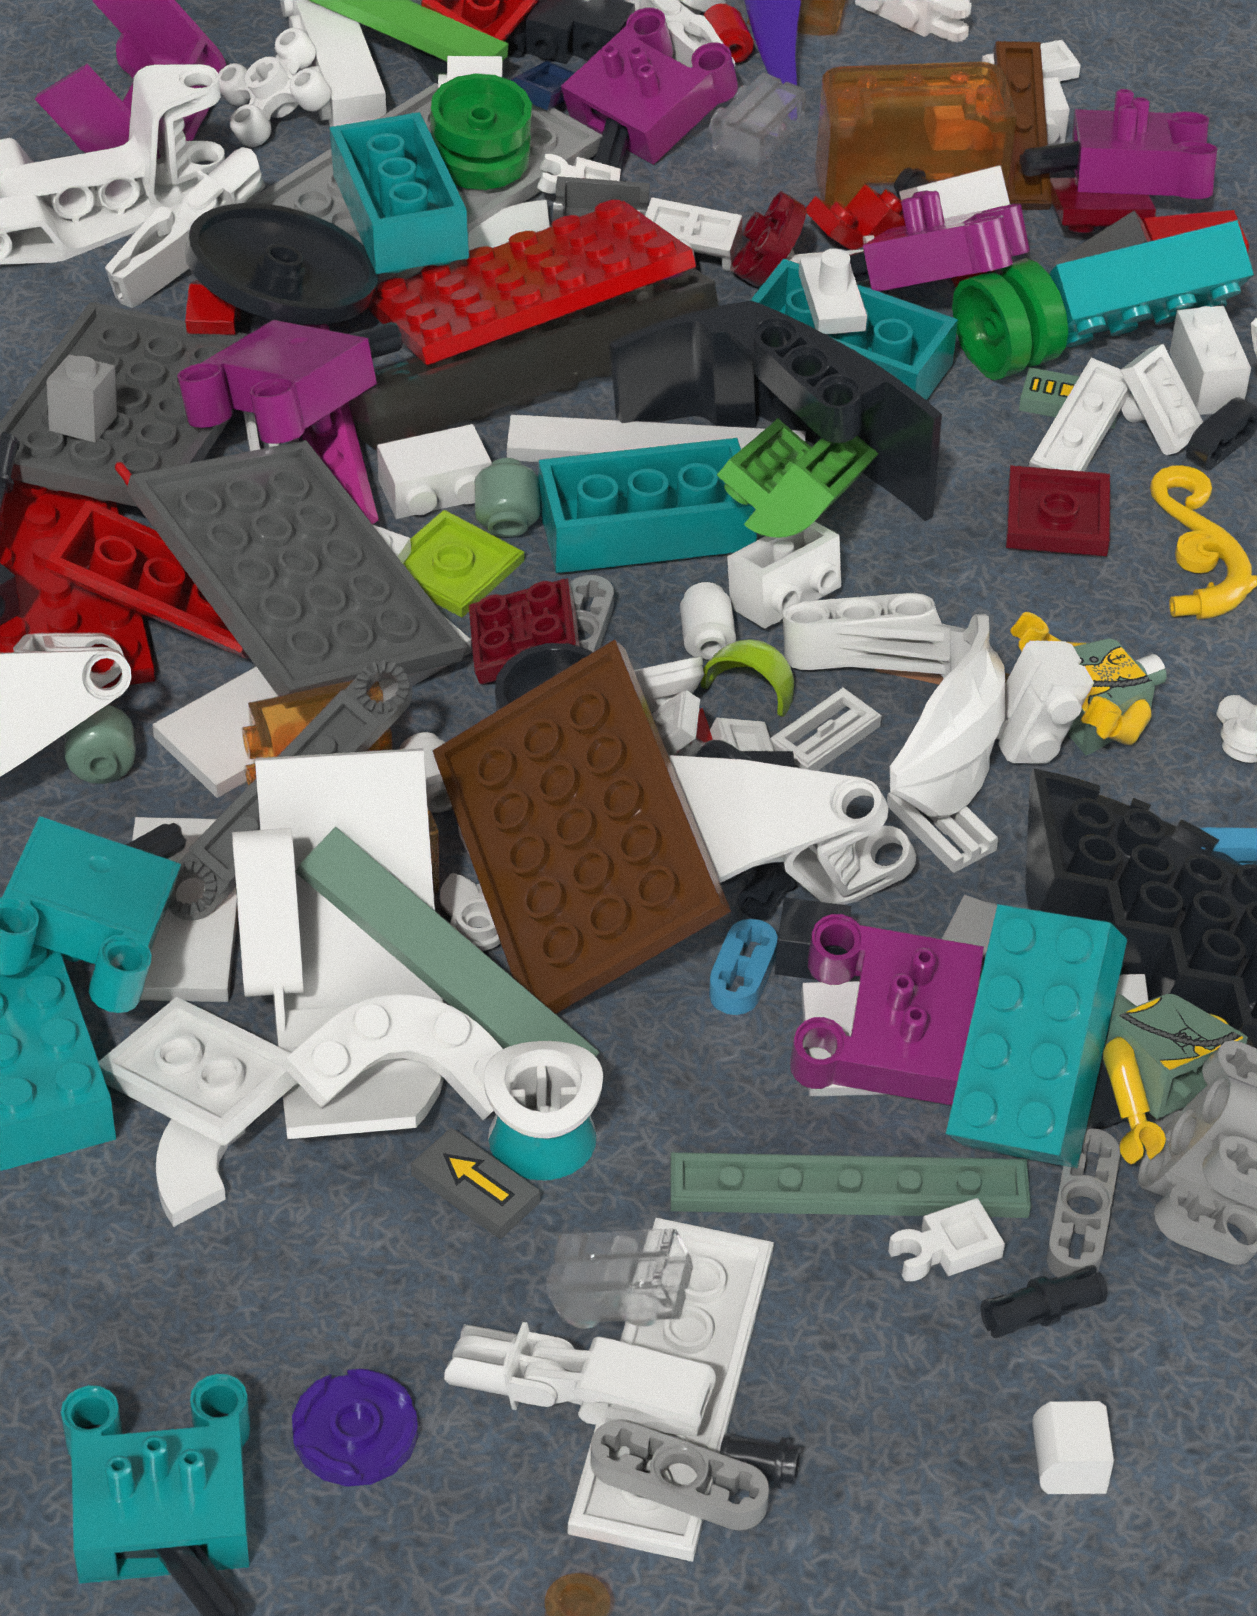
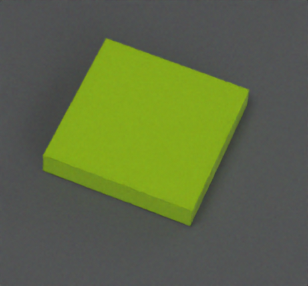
M443 510L410 539L411 553L403 565L433 603L462 618L469 612L468 605L479 602L524 562V551Z

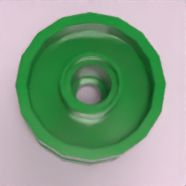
M474 73L457 76L443 83L433 94L430 109L431 136L455 185L466 189L478 190L505 187L518 180L528 168L532 103L526 91L515 82L497 75Z
M1027 258L1012 262V265L996 269L994 272L988 271L960 281L954 291L952 312L953 318L958 319L956 333L960 345L967 358L985 377L993 381L1021 372L1026 366L1032 367L1058 358L1066 348L1068 323L1060 291L1050 274L1038 262Z

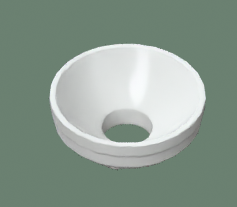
M702 656L634 670L651 712L656 711L680 692L685 690L690 693L694 692L704 676Z

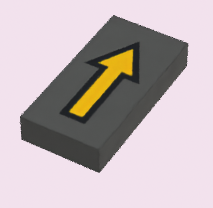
M452 1127L411 1162V1175L500 1240L540 1204V1190Z

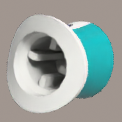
M534 1041L504 1048L490 1058L484 1070V1089L488 1102L496 1113L489 1128L488 1137L490 1150L495 1159L523 1178L544 1181L570 1175L586 1164L593 1154L597 1137L590 1114L599 1101L603 1084L601 1065L591 1052L580 1046L565 1042Z

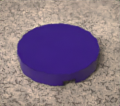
M367 1369L347 1370V1375L331 1379L330 1374L316 1380L300 1396L292 1415L294 1449L303 1465L322 1480L343 1486L371 1485L394 1475L410 1459L418 1439L417 1413L405 1387L386 1374Z

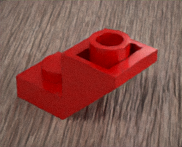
M866 184L846 207L839 201H836L831 206L817 196L806 207V213L829 237L850 250H857L863 247V236L873 235L877 237L888 229L906 226L902 213V201L888 189H885L880 194Z

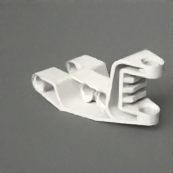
M201 64L151 65L140 69L134 76L129 141L116 148L33 162L15 139H1L0 264L54 263L64 261L136 232L146 221L141 216V213L153 207L156 210L159 207L171 208L180 204L183 197L199 183L198 170L209 175L225 160L224 149L221 145L210 141H185V135L182 130L184 128L183 117L218 103L220 99L219 73L214 68ZM197 85L207 86L204 88H191L192 86ZM157 147L161 155V158L156 159ZM200 161H211V162H214V163L207 164V165H199V164H197V163L200 162Z
M103 633L27 634L13 647L14 653H0V777L125 692L131 681V668L120 645L114 638ZM95 644H104V645H107V646H109V647H91V646H93V645H95ZM109 658L115 660L113 666L104 673L90 671L94 663L100 659ZM122 672L121 678L116 685L111 688H102L116 679Z
M668 755L720 883L754 866L784 862L785 871L818 900L825 903L845 905L857 902L904 879L915 866L916 853L907 835L896 827L883 826L888 817L889 808L886 799L873 781L860 777L749 760ZM859 796L874 798V807L867 816L860 819H852L846 815L847 806L854 798ZM897 843L903 847L901 857L894 864L881 866L875 863V855L883 845Z

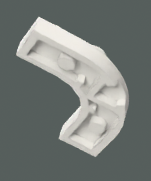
M395 994L366 999L339 1012L292 1052L281 1065L322 1108L362 1071L379 1061L397 1058L410 1059L426 1064L441 1075L484 1120L494 1111L485 1094L484 1070L490 1058L503 1048L476 1021L456 1008L426 997Z

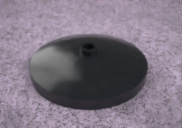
M229 204L203 213L193 222L185 249L186 261L191 272L210 292L242 310L287 323L320 325L354 318L365 311L371 304L379 276L374 271L364 245L351 234L335 224L312 214L271 204Z

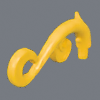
M1174 465L1161 469L1154 475L1150 484L1152 498L1169 515L1192 530L1191 532H1186L1178 539L1175 550L1177 563L1184 570L1193 573H1208L1216 567L1219 558H1221L1227 568V576L1220 584L1215 586L1213 582H1210L1206 588L1195 589L1193 595L1171 596L1169 600L1170 613L1172 617L1196 615L1198 620L1223 615L1235 609L1246 598L1247 594L1257 587V575H1252V566L1249 558L1238 541L1224 528L1193 511L1202 507L1209 500L1212 493L1210 479L1198 469L1184 465ZM1174 487H1182L1189 490L1192 495L1186 497L1184 506L1170 497L1167 490Z

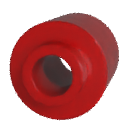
M724 3L715 4L708 8L703 16L709 21L722 43L730 49L735 63L743 62L752 52L753 38L741 13L735 7Z

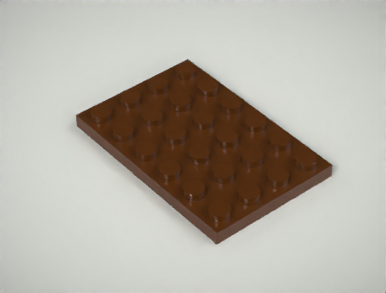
M615 639L432 750L513 979L554 1014L731 912L627 652Z

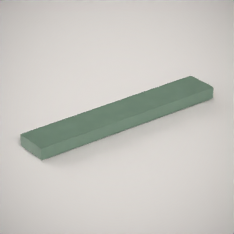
M336 826L299 864L295 871L296 874L449 1005L476 1021L503 1049L526 1042L557 1041L580 1046L591 1052L595 1057L600 1053Z
M671 1152V1211L925 1216L978 1198L989 1217L1029 1218L1031 1203L1027 1159Z

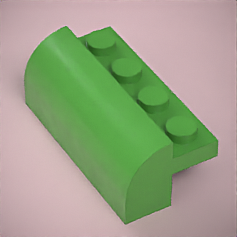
M777 419L729 459L717 476L725 482L724 488L732 498L744 505L751 504L756 509L744 523L747 528L767 537L781 538L798 534L807 529L864 472L878 453L858 436L845 443L828 442L821 438L811 447L782 421Z

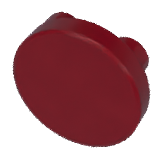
M780 191L773 198L764 215L755 212L746 223L742 233L748 241L745 247L735 256L730 271L753 286L763 284L780 262L788 257L796 244L805 222V205Z

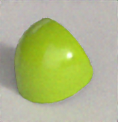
M754 639L739 640L724 646L704 666L701 688L707 690L715 678L723 671L735 667H753L775 689L778 701L777 715L784 717L793 701L794 677L785 656L775 647Z

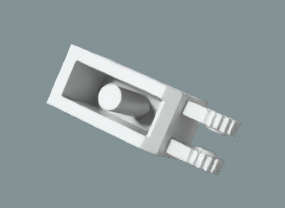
M855 0L856 5L924 37L929 33H933L952 42H962L968 37L969 26L964 21H960V19H965V17H969L971 14L970 0Z

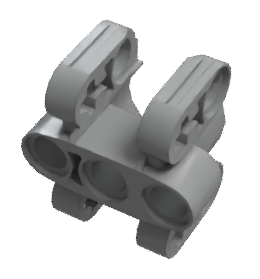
M1231 1040L1224 1042L1204 1062L1202 1072L1207 1086L1185 1107L1159 1119L1155 1118L1156 1124L1165 1133L1166 1142L1163 1149L1152 1159L1148 1158L1145 1151L1139 1167L1138 1182L1142 1189L1163 1196L1155 1206L1154 1216L1159 1229L1168 1239L1224 1262L1242 1265L1257 1254V1048ZM1227 1223L1237 1226L1245 1234L1248 1245L1238 1242L1230 1234Z

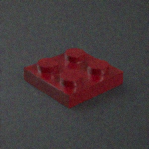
M1010 465L1006 548L1107 556L1110 538V473Z

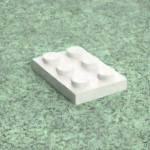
M175 997L99 1061L106 1085L223 1146L232 1141L298 1083L281 1065L291 1054L290 1052L179 997Z

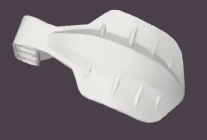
M918 593L803 601L785 608L783 611L784 656L792 668L817 670L860 667L940 674L944 678L926 703L922 715L904 747L890 765V793L908 802L927 816H948L957 813L967 806L984 783L990 769V754L1005 719L1004 665L998 654L993 651L989 644V616L986 614H975L971 618L967 629L942 624L932 598Z

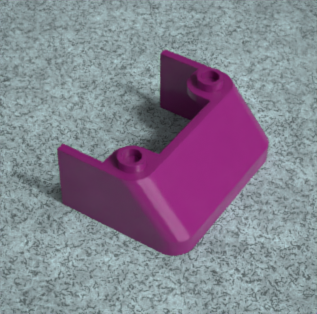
M92 0L121 32L116 43L117 62L133 79L140 69L151 65L201 64L214 68L218 73L227 66L220 50L175 0ZM85 64L39 92L35 97L37 103L75 142L76 146L85 153L116 148L129 141L133 83L123 101H121L88 64ZM197 85L192 86L191 88H204L207 86ZM209 108L183 117L184 128L182 130L185 135V141H192ZM157 147L156 159L161 158V155Z

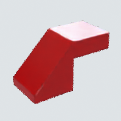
M195 280L189 284L185 318L187 334L235 335L236 322H241L243 310L222 300L210 292L198 280Z

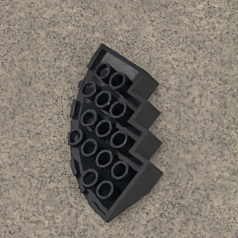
M1033 768L1029 786L1025 881L1028 908L1030 910L1112 923L1127 939L1120 975L1145 974L1150 1000L1165 994L1177 995L1201 1010L1223 1018L1229 1026L1248 1037L1247 1045L1257 1048V864L1241 865L1225 853L1214 851V848L1220 841L1219 839L1182 819L1177 827L1162 820L1156 814L1149 811L1151 804L1133 798L1129 806L1099 795L1100 785Z

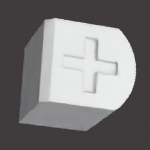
M1100 1401L1049 1402L1039 1408L1033 1416L1032 1424L1041 1488L1047 1494H1106L1114 1463L1106 1406Z

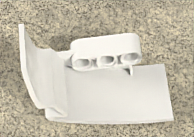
M423 748L255 758L260 830L232 832L244 995L245 997L273 995L277 1046L290 1053L294 1052L339 1012L366 999L396 994L421 996L443 1003V999L295 873L299 864L336 826L435 911ZM406 1058L381 1060L362 1071L322 1108L299 1083H296L283 1095L287 1139L416 1128L427 1116L440 1095L444 1078L424 1063Z

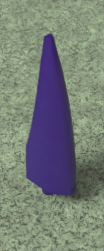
M744 0L753 36L766 71L793 119H798L799 102L795 53L801 0Z

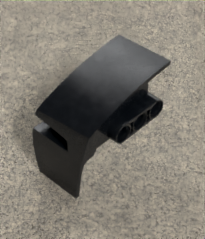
M751 300L683 314L637 330L609 343L616 418L621 423L699 416L706 418L715 426L756 428L757 416L772 423L779 419L791 430L806 431L805 439L813 444H816L821 438L828 442L845 443L858 436L878 453L864 470L863 474L902 501L924 521L933 518L942 414L895 376L828 335L786 314Z

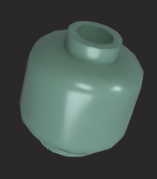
M500 458L493 461L490 466L482 469L477 474L474 481L475 517L483 527L488 528L491 534L500 537L519 536L524 534L528 527L532 526L539 519V478L531 468L521 465L520 461L513 458Z
M107 704L65 733V759L70 771L79 779L95 784L117 781L129 772L135 761V730L131 719L121 709Z

